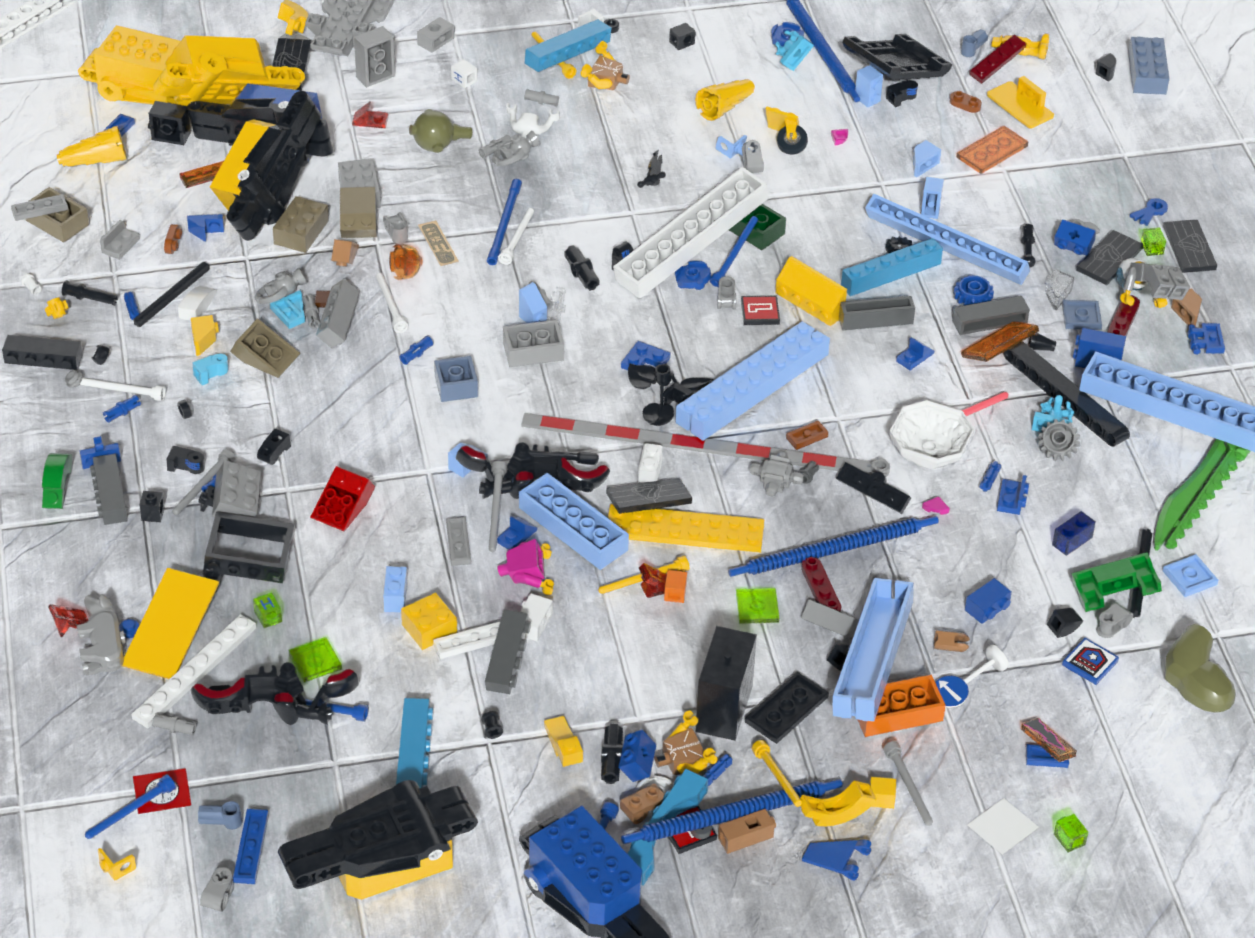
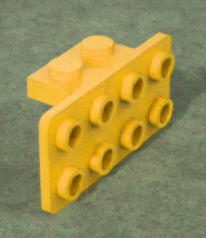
M1025 76L1019 78L1018 86L1014 82L1009 81L987 92V96L1030 129L1054 118V113L1044 106L1046 92Z

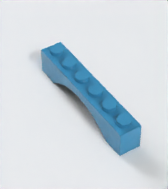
M685 769L682 775H678L675 779L671 791L668 790L665 793L662 804L654 809L651 820L645 822L644 825L674 818L689 809L698 807L708 792V779ZM642 839L631 843L630 850L627 853L642 869L643 886L654 871L653 850L656 840L651 842L643 841Z

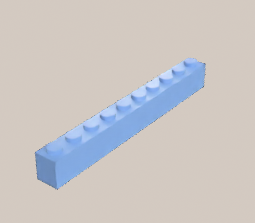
M873 194L865 207L869 218L921 241L934 238L942 246L943 251L1022 285L1030 272L1028 261L876 194Z

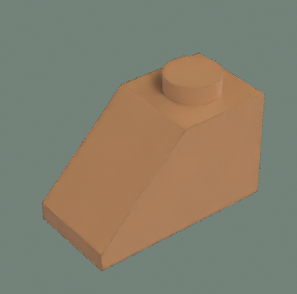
M334 239L331 261L336 262L337 266L347 267V264H353L359 244Z
M1191 288L1183 300L1173 299L1171 308L1188 326L1195 325L1196 327L1202 298Z

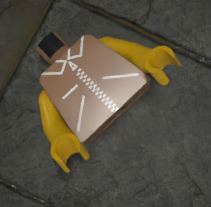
M601 41L595 48V51L598 54H603V56L600 55L593 67L585 64L582 67L581 76L588 77V87L615 90L619 83L628 84L630 75L624 74L623 64L617 62L606 51L607 43Z
M688 710L684 713L683 719L685 722H681L667 739L663 741L662 754L654 756L655 764L658 768L668 765L674 775L682 774L685 769L698 774L700 771L707 770L708 763L715 764L717 762L716 752L712 748L704 750L693 729H689V725L695 726L698 723V718L693 716L694 713Z

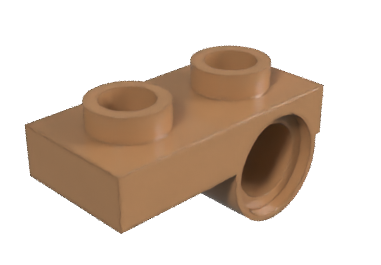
M654 783L620 800V809L634 824H639L647 817L648 811L662 804L665 794Z

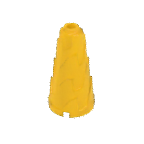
M744 79L704 87L696 94L697 109L701 108L702 113L700 114L705 119L710 121L716 120L754 93L755 85L751 80Z
M118 126L96 133L92 137L80 140L79 143L67 146L56 155L59 165L63 164V167L127 160Z

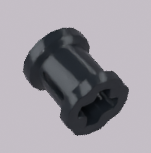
M489 711L484 713L481 720L486 728L484 731L485 736L489 739L500 737L503 734V728L499 724L500 717L498 712Z

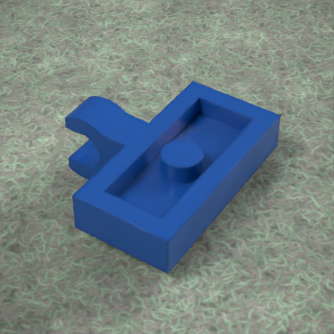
M101 436L93 438L94 448L79 450L83 469L94 465L92 457L116 454L117 462H121L118 443L103 446Z

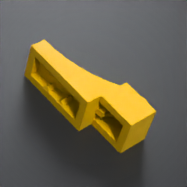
M561 716L544 720V727L556 757L559 756L562 766L565 767L583 762L582 747L577 736H574L565 717Z

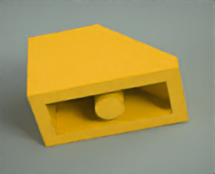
M213 315L190 318L196 356L201 355L216 341L215 333H219L218 323L213 321Z

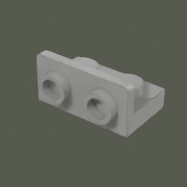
M119 220L101 237L102 253L120 260L140 239L139 234L125 229L124 222Z

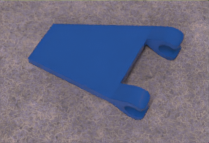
M863 839L810 843L802 857V861L841 873L848 879L855 881L859 876V873H857L859 867L854 864L847 865L855 849L863 855H869L871 852V841Z

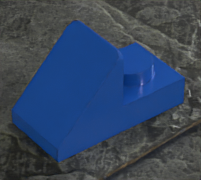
M223 214L187 216L188 231L203 241H206V233L224 232Z
M911 337L909 348L897 356L896 362L911 371L932 356L935 351Z
M510 516V527L497 538V543L511 550L537 531V527L522 518Z

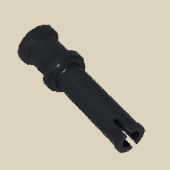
M65 280L62 285V296L70 295L79 300L87 298L114 306L117 304L114 300L118 301L117 294L86 288L81 283L78 285Z

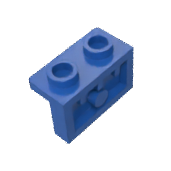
M1023 475L1022 482L1002 480L997 511L1020 515L1021 507L1025 508L1027 496L1023 495L1028 494L1029 483H1026V475Z

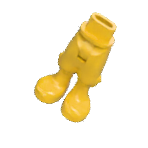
M1048 33L1043 34L1040 41H1031L1027 37L1017 36L1027 43L1026 48L1019 55H1031L1039 59H1046L1049 45ZM1003 35L993 37L991 47L998 48L1013 35H1006L1004 38Z

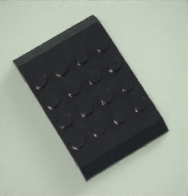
M895 34L893 40L862 41L856 36H846L842 42L845 49L891 80L900 81V79L943 77L950 71L953 65L907 34Z

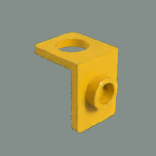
M101 848L98 849L100 867L104 873L108 872L114 881L136 869L133 854L113 864ZM130 862L129 866L126 869L120 870L122 865Z

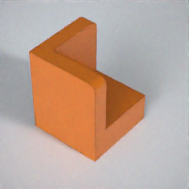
M667 571L664 601L684 603L687 572Z

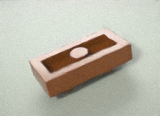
M815 421L788 432L786 439L798 450L827 438L829 432L819 421Z

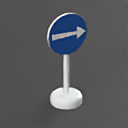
M990 645L987 647L985 653L988 662L964 680L956 676H944L935 682L946 705L945 707L953 708L962 705L967 700L969 694L967 683L991 665L999 671H1004L1009 667L1006 656L997 646Z

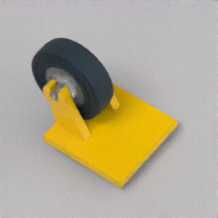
M766 107L768 128L779 131L777 144L780 150L790 155L802 152L807 146L808 137L806 131L799 126L798 116L790 112L780 111L778 108Z

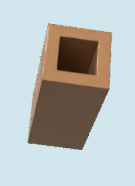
M766 809L720 824L718 839L726 853L729 854L774 838L776 822L773 816H769Z

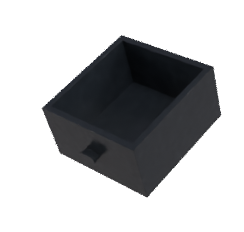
M716 626L698 681L696 714L698 723L696 724L695 732L736 741L753 687L757 634Z

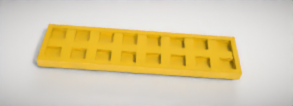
M610 504L608 514L609 520L629 534V540L761 553L765 519L665 509H650L619 514L613 504Z

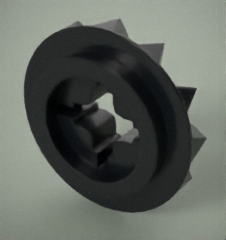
M892 236L891 239L887 240L885 249L888 253L900 250L898 245H901V249L913 245L912 240H907V237L901 238L899 236L896 238Z

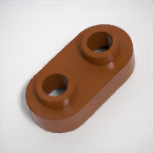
M955 91L950 95V104L971 113L981 110L982 102L977 97L962 91Z
M171 224L164 243L165 254H174V251L178 249V240L182 238V229H180L179 225Z

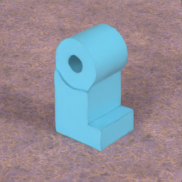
M219 353L192 362L193 375L201 385L209 383L208 379L225 375L228 372V358L225 354Z

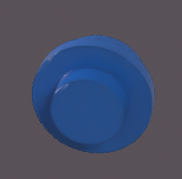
M133 619L124 620L120 623V630L124 631L125 638H133L139 623Z

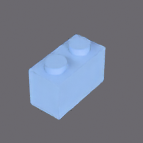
M871 65L858 70L855 91L860 97V102L866 107L881 101L883 74Z
M926 177L921 215L938 219L944 179Z
M386 566L383 596L384 612L401 613V608L405 607L407 568Z

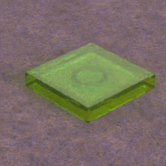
M776 588L736 589L739 624L779 623Z
M326 637L288 650L289 656L304 683L342 670V664Z

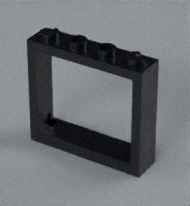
M216 512L205 553L203 571L283 584L293 540L294 524ZM218 533L283 542L280 563L213 554Z

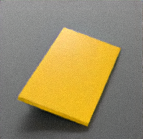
M167 568L124 656L122 666L166 679L174 676L181 667L217 590L219 581Z

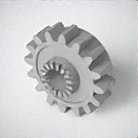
M1055 419L1052 424L1047 422V428L1042 427L1043 434H1039V439H1041L1039 446H1043L1041 452H1047V458L1051 457V455L1054 456V461L1058 457L1062 461H1064V456L1071 458V452L1077 453L1076 447H1080V442L1077 441L1080 439V434H1076L1077 427L1072 428V423L1067 424L1064 419L1061 422ZM1059 437L1062 438L1064 441L1058 443L1055 441V439Z

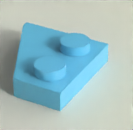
M300 290L270 303V309L289 329L305 322L302 293Z

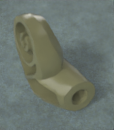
M1192 624L1175 641L1166 656L1165 680L1176 688L1186 701L1194 706L1214 713L1226 711L1231 708L1235 701L1236 692L1234 684L1227 676L1225 670L1219 664L1210 660V652L1213 645L1211 633L1201 625Z

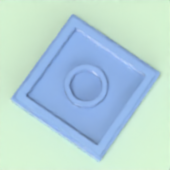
M1197 554L1163 567L1165 575L1184 597L1218 585L1219 580Z

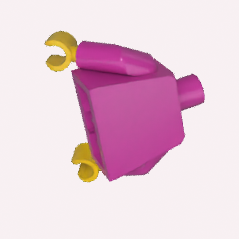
M533 539L528 542H522L517 547L508 550L506 553L507 563L497 566L499 575L501 577L510 575L516 584L521 583L536 588L542 587V592L545 595H551L554 582L551 579L542 581V579H545L543 559L551 557L550 545L544 543L540 547L537 540Z

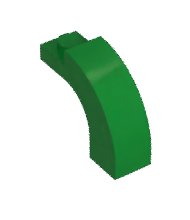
M50 453L48 455L42 479V508L63 509L65 480L67 474L72 472V454Z

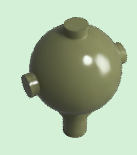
M428 109L416 119L414 125H410L409 134L414 136L416 143L424 150L439 153L451 141H456L460 138L471 139L472 128L454 124L446 114Z

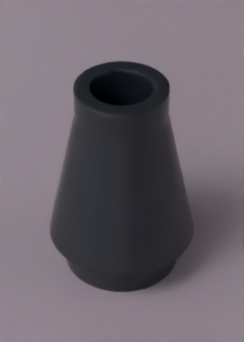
M1031 333L1028 346L1033 350L1054 352L1056 341L1039 333Z

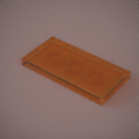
M1002 126L957 152L956 157L982 174L1028 147L1029 142L1006 126Z
M1013 321L962 350V357L987 362L1039 332L1038 325Z

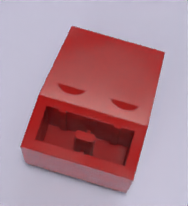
M336 466L310 518L345 532L367 505L375 489L374 484L365 477Z

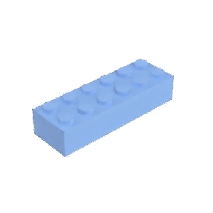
M546 473L519 491V508L599 570L628 551L629 534L550 474Z

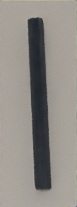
M204 261L138 314L133 319L134 325L137 327L144 325L210 270L209 264Z
M1143 529L1141 531L1138 555L1146 552L1150 555L1152 541L1150 529ZM1138 587L1132 588L1129 611L1133 613V618L1141 615L1143 596Z

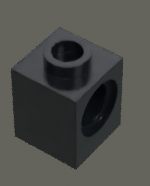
M683 23L670 28L669 42L677 50L684 49L695 44L696 32L690 25Z
M143 491L139 504L141 521L161 522L165 509L163 492Z

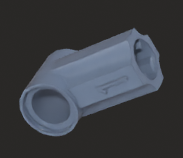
M980 29L972 35L964 36L961 54L965 57H973L976 50L988 41L986 31Z
M234 801L226 802L222 806L201 805L198 810L199 824L224 825L227 829L234 830L243 823L240 806Z

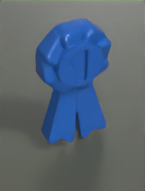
M1159 198L1150 199L1146 203V208L1131 213L1130 218H1134V221L1140 219V224L1148 226L1153 216H1162L1167 212L1168 204Z

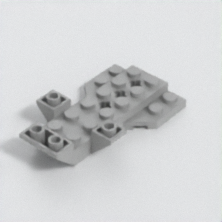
M324 0L322 11L329 15L327 21L324 15L310 13L305 22V25L315 34L310 48L319 52L348 57L354 47V37L371 31L373 24L369 23L375 21L378 23L383 22L394 0Z

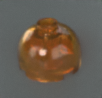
M394 245L392 248L395 249L390 252L389 256L390 270L397 275L393 277L397 280L413 278L420 270L422 257L416 248L411 245Z

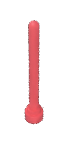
M1002 392L961 411L968 416L1007 399L1009 395L1007 392Z

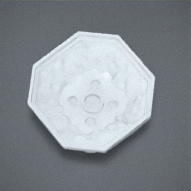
M925 400L903 406L889 434L893 444L906 460L912 461L920 467L925 466V468L936 469L961 459L974 433V427L963 411Z

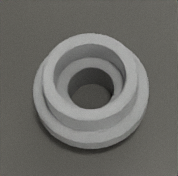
M71 370L65 377L67 386L69 388L77 387L82 381V373Z

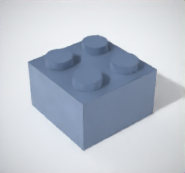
M471 356L434 361L435 380L441 402L478 397V380Z

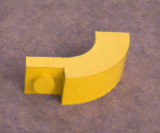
M284 0L281 3L277 18L288 23L285 33L293 35L296 31L304 32L308 13L295 2Z

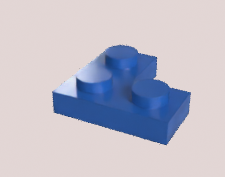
M637 341L621 362V368L628 370L629 364L644 365L645 363L657 367L660 364H666L670 359L671 353Z

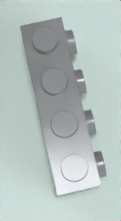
M345 279L332 286L316 336L331 348L338 344H343L346 340L350 320L358 303L359 291Z

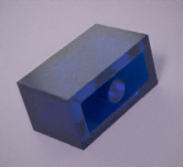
M1080 511L1055 529L1052 546L1064 555H1069L1093 538L1096 521Z

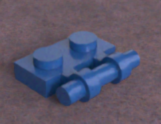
M1202 323L1201 328H1196L1195 325L1188 326L1187 334L1188 338L1191 339L1190 348L1195 355L1200 354L1201 348H1205L1206 353L1224 354L1225 345L1220 323Z

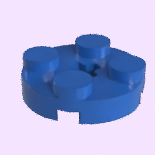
M783 22L780 26L776 24L771 30L772 44L775 45L776 42H779L782 47L790 39V35L784 34L785 31H796L799 35L804 36V31L800 29V26L792 22Z
M702 261L688 262L687 266H681L675 271L677 285L679 288L703 289L711 278L710 267H707V264Z

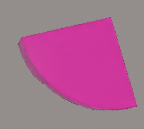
M848 129L831 130L834 145H840L847 140Z
M939 496L924 502L922 506L925 511L940 513V515L948 514L950 508Z

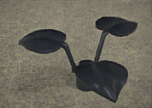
M629 364L628 377L632 386L638 389H647L651 386V383L656 384L657 382L660 385V404L651 403L645 406L642 413L644 420L654 426L669 423L674 417V408L671 405H663L664 386H668L671 379L673 382L678 383L674 373H671L670 366L660 364L654 368L646 365ZM687 378L680 385L692 390L693 394L713 382L714 379Z

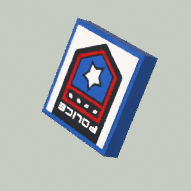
M1084 638L1063 660L1062 666L1097 685L1118 663L1119 657L1089 639Z

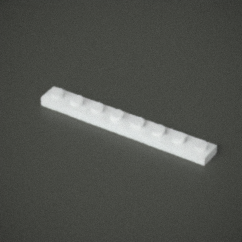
M240 614L132 713V719L147 729L151 727L155 713L164 715L195 684L256 630V623Z

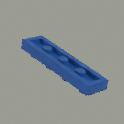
M247 809L233 875L234 883H256L269 817L268 810Z

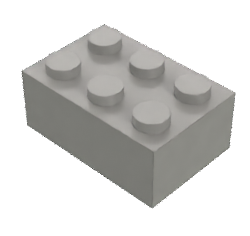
M384 26L355 36L356 78L367 88L395 77L393 35Z
M373 159L338 162L340 187H375L376 208H381L380 190Z
M557 320L503 326V345L509 367L564 361V342Z
M224 460L216 474L212 517H215L216 512L254 518L258 508L261 471Z

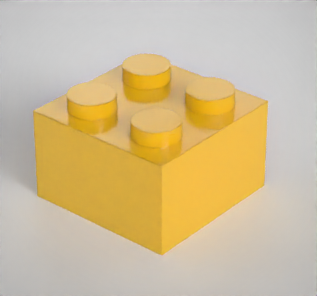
M436 592L401 608L402 626L422 650L432 646L433 639L457 633L456 616Z

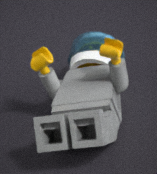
M1129 258L1122 261L1117 269L1118 283L1125 289V293L1121 294L1120 300L1130 306L1134 303V298L1130 296L1131 291L1142 290L1148 283L1152 288L1150 292L1152 297L1156 298L1154 299V305L1158 308L1167 306V297L1168 299L1183 300L1190 288L1189 283L1178 267L1146 264L1139 259Z

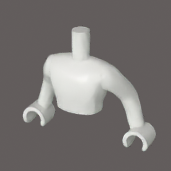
M509 103L506 105L507 113L510 115L512 130L522 134L521 137L527 138L526 135L531 130L536 135L546 132L553 122L558 121L560 118L559 110H557L556 114H552V109H550V117L544 125H538L539 118L532 113H522L517 121L516 104L514 108H510Z

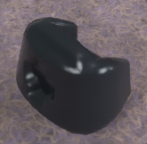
M97 345V350L91 359L96 364L102 365L106 361L110 350L106 346Z

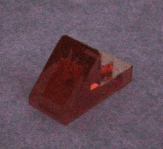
M369 101L355 112L352 126L386 129L388 113L372 111L371 101Z
M643 563L639 570L643 580L641 587L646 597L651 598L665 594L667 574Z
M53 604L48 606L61 638L69 627L76 629L77 625L89 621L84 610Z

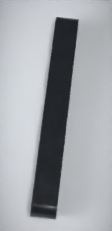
M1019 340L1004 348L1003 354L1009 363L1050 397H1053L1054 400L1057 395H1061L1063 398L1061 406L1065 409L1066 401H1069L1070 408L1074 411L1073 416L1108 445L1114 447L1129 439L1130 432L1122 422L1088 394L1080 391L1077 385L1023 341Z

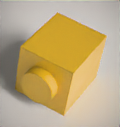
M871 777L870 787L877 799L871 807L894 809L896 779Z

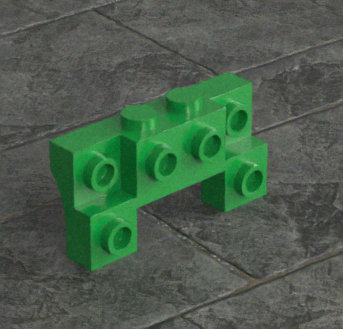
M1147 552L1071 573L1072 582L1079 594V600L1085 612L1105 607L1103 596L1138 587L1142 596L1162 591L1161 581Z

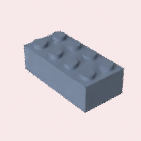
M1131 37L1128 55L1133 93L1166 95L1169 84V71L1164 38Z

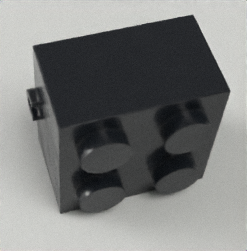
M155 101L148 113V129L151 131V140L184 146L191 134L187 106Z

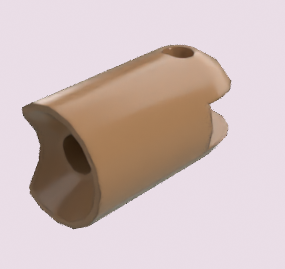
M936 630L934 649L964 652L969 648V645L958 642H967L970 638L964 633Z

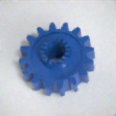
M972 275L961 278L960 282H956L954 288L955 299H958L959 304L964 303V306L992 301L994 295L993 286H990V282L980 276Z

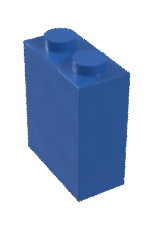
M1082 328L1081 335L1077 334L1075 345H1078V348L1074 349L1073 359H1076L1075 367L1086 369L1095 351L1122 360L1126 336Z

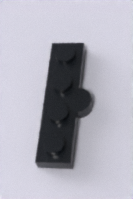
M845 462L836 477L838 481L900 514H903L911 500L909 495L886 484L887 478L882 472H874L872 475H869Z

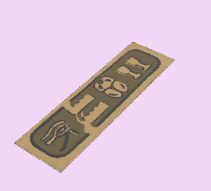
M436 220L418 225L440 266L459 262Z

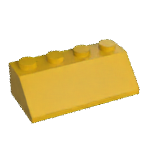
M790 256L776 279L775 293L831 327L839 321L840 302H846L847 289L793 256Z

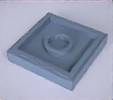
M1062 301L1065 329H1102L1099 301Z

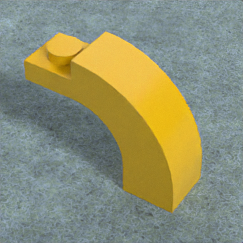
M855 780L842 793L831 798L818 799L806 795L800 797L802 800L801 811L805 817L812 818L815 826L824 827L848 822L864 813L877 801L869 784Z

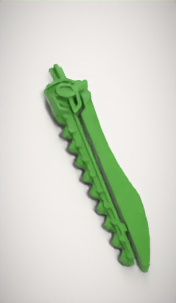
M1215 440L1197 470L1165 502L1156 526L1155 550L1161 548L1174 528L1176 529L1167 540L1165 547L1168 549L1177 547L1176 539L1184 538V529L1193 527L1191 519L1200 518L1199 510L1208 508L1206 500L1215 498L1214 490L1223 488L1221 481L1230 479L1229 471L1237 470L1236 462L1245 460L1251 452L1250 450L1230 443H1226L1225 447V441ZM1226 452L1227 455L1225 456V458L1222 460V462L1220 463L1212 477L1209 479L1201 493L1198 495L1190 509L1187 511L1183 519L1179 521Z

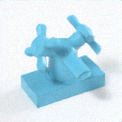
M785 31L784 34L790 35V39L785 42L783 47L779 42L775 43L777 46L776 55L783 56L780 62L794 71L814 45L796 31Z
M1061 395L1055 397L1054 407L1051 406L1054 401L1053 397L1048 402L1041 403L1042 411L1035 412L1032 430L1042 432V427L1047 428V422L1052 424L1055 419L1058 422L1064 419L1065 423H1072L1074 411L1070 408V402L1066 401L1065 410H1061L1063 400Z

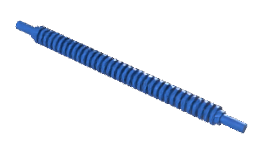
M787 0V6L843 91L850 94L855 102H859L860 97L855 91V83L799 0Z
M937 516L922 520L911 518L860 531L859 533L841 536L840 538L837 537L769 556L751 559L744 566L728 569V574L732 577L744 573L753 575L764 573L776 568L779 569L802 563L805 558H822L837 554L838 552L841 553L885 540L903 537L904 535L918 533L922 527L938 524L939 520Z
M841 779L826 783L813 781L794 786L793 789L799 797L806 795L819 798L822 794H825V791L841 788L843 783ZM779 790L647 824L640 831L622 835L621 841L623 844L641 839L651 842L731 821L763 809L770 811L789 806L793 802L784 790Z

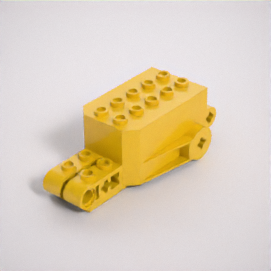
M116 25L100 47L95 48L78 69V73L84 80L97 83L98 92L109 101L121 100L145 104H154L155 101L177 104L174 97L158 95L154 91L153 85L166 68V61L181 41Z
M185 35L166 61V68L154 83L153 89L160 96L174 97L178 105L188 106V104L194 101L226 105L231 104L247 84L297 90L304 81L305 74L296 67L265 66L259 43L255 38Z

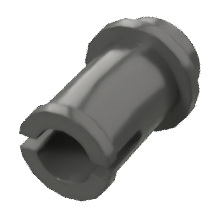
M810 461L806 468L799 472L804 475V484L810 483L813 480L814 474L819 470V465L813 468L816 464L814 461Z

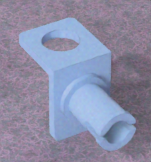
M744 135L734 144L719 136L715 148L730 159L736 154L743 156L742 146L746 142L747 136ZM721 142L726 144L727 150L722 148Z

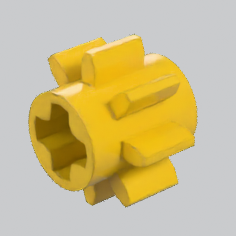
M60 297L47 302L48 306L45 308V312L48 317L52 315L53 319H58L66 315L65 310H68L69 307L66 300L61 301Z

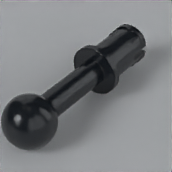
M1025 224V226H1022L1023 237L1021 238V243L1025 245V256L1022 259L1028 261L1030 268L1036 263L1034 256H1032V244L1035 243V237L1033 236L1034 226L1032 224Z

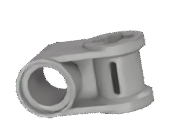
M756 140L745 142L742 146L744 168L751 173L763 172L764 162L760 143ZM748 147H754V150H749Z
M399 212L397 215L390 217L383 216L385 229L392 241L396 244L405 243L408 240L407 223L402 213Z
M725 276L719 280L717 309H721V307L736 309L735 280L732 277Z
M1118 603L1112 604L1110 608L1100 614V625L1097 627V634L1103 638L1113 637L1117 632L1130 624L1133 619V613Z
M222 867L213 872L207 887L202 892L201 906L221 912L224 911L234 890L232 873L229 869Z

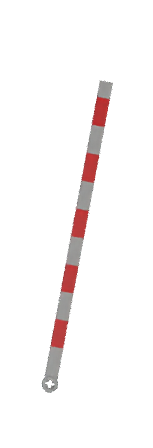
M524 413L521 427L641 444H655L662 447L762 461L770 460L771 455L777 456L782 451L788 454L791 465L806 467L810 461H814L816 464L813 468L819 465V469L841 471L846 462L869 475H872L874 472H882L887 477L890 472V463L883 458H878L871 462L714 439H705L703 441L698 437L528 413Z

